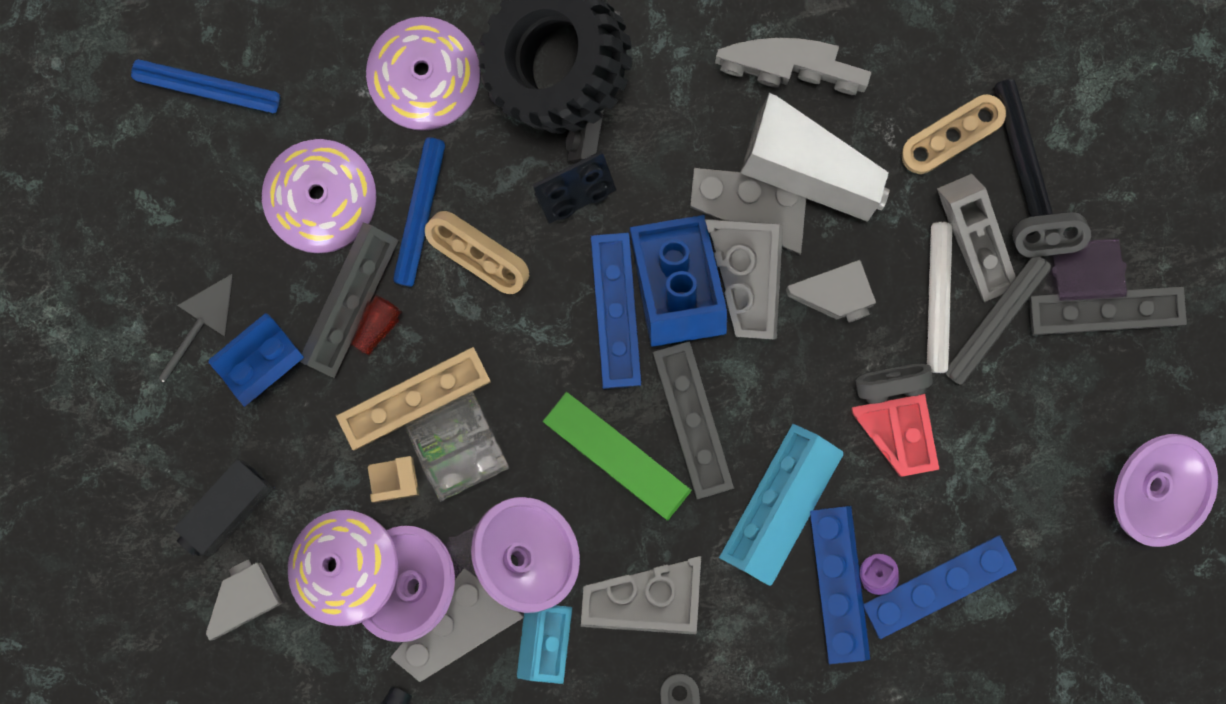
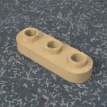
M992 95L978 96L912 136L902 149L901 156L905 167L913 173H928L996 132L1002 126L1006 117L1003 103ZM979 111H989L991 121H981L978 116ZM947 130H956L959 133V140L956 142L949 141L946 137ZM916 149L926 151L927 159L921 162L915 159L914 151Z
M440 211L426 224L425 236L434 248L497 290L506 294H514L520 291L528 281L529 269L521 258L455 214Z

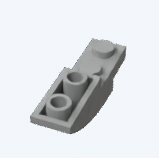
M768 38L736 43L718 49L715 64L722 65L721 71L734 76H743V72L758 76L757 81L771 87H779L780 83L787 85L791 72L794 71L799 73L798 78L813 84H820L821 80L835 84L834 89L837 91L856 95L857 91L865 92L871 76L870 71L835 61L839 46L799 38Z

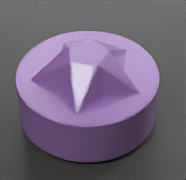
M875 554L865 559L862 563L860 578L867 591L872 594L883 595L891 592L897 586L899 571L896 562L891 557L884 554Z

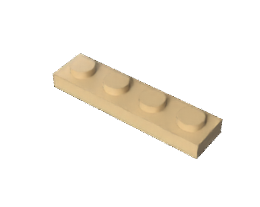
M474 347L336 417L352 450L355 451L483 387L491 381Z

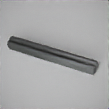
M1032 257L959 351L948 366L947 372H945L952 381L960 385L965 383L1051 270V265L1042 257Z

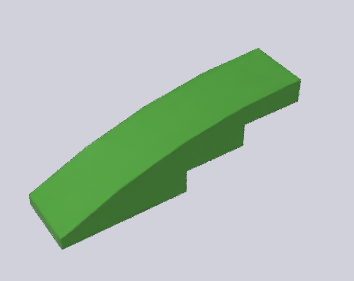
M568 392L564 394L543 421L549 428L667 521L692 491Z

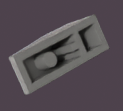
M973 174L937 188L948 222L952 225V231L982 300L986 302L1003 295L1016 276L986 188Z

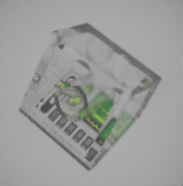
M473 392L405 425L422 468L440 502L509 468Z

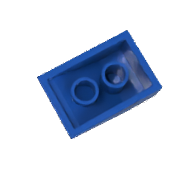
M705 215L630 227L638 282L651 347L727 334V308L705 222Z

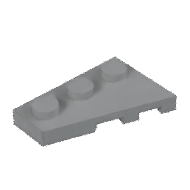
M694 168L690 208L717 220L783 224L782 247L799 256L801 255L806 198L740 172Z
M706 219L708 233H711L716 252L714 256L717 267H720L726 289L724 293L736 337L777 339L783 224Z
M701 556L669 566L656 567L653 570L638 574L625 575L583 586L581 627L696 634Z
M464 568L455 579L451 603L438 625L421 638L402 642L390 658L421 682L521 620L524 616L518 611L508 609L495 601L485 591L478 578L468 569Z

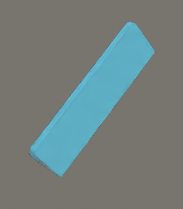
M792 424L719 558L771 586L810 517V511H813L838 466L843 456V451L819 435Z

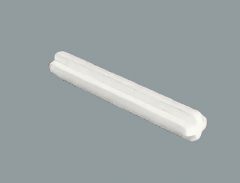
M935 222L931 226L927 365L931 366L932 373L947 372L949 363L952 225L947 222Z

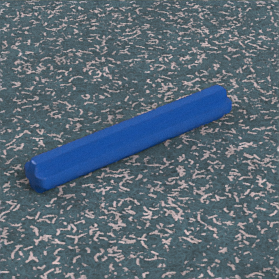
M135 60L131 70V77L135 81L270 113H276L280 103V95L275 91L144 60Z
M426 138L422 150L393 277L396 284L403 286H413L425 237V226L429 220L445 150L444 141L437 138Z

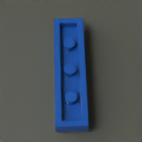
M629 233L591 236L603 389L641 386Z
M851 506L810 511L829 664L870 660Z
M1000 535L895 587L891 592L864 603V611L878 638L882 639L1016 571L1017 568Z

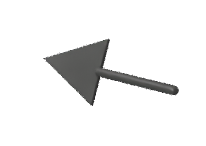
M233 274L177 305L197 318V321L159 376L160 382L167 380L203 324L208 325L225 337Z

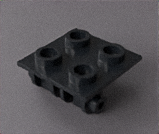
M602 150L532 185L535 190L534 195L540 207H542L549 224L556 220L566 219L576 210L590 203L600 202L610 193L617 190Z

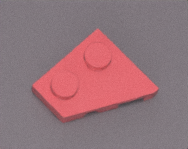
M925 394L851 408L854 417L900 477L939 470Z

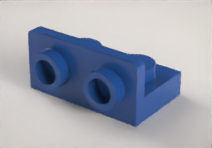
M266 313L211 357L208 362L245 407L304 357L285 332Z

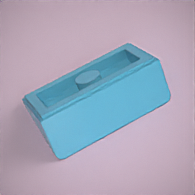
M555 605L544 611L524 613L517 669L518 679L558 684L564 683L573 607Z

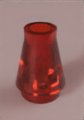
M375 295L372 302L367 301L351 344L360 351L370 355L373 349L400 322L398 316L401 310L386 299Z

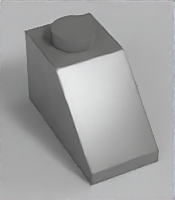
M860 260L789 285L786 288L789 298L835 319L846 316L848 322L870 315L868 308L876 304Z
M248 559L228 570L231 577L222 581L206 631L209 640H215L283 604L262 563L252 565Z

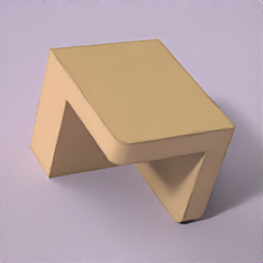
M413 457L396 458L395 461L368 466L372 503L419 496Z

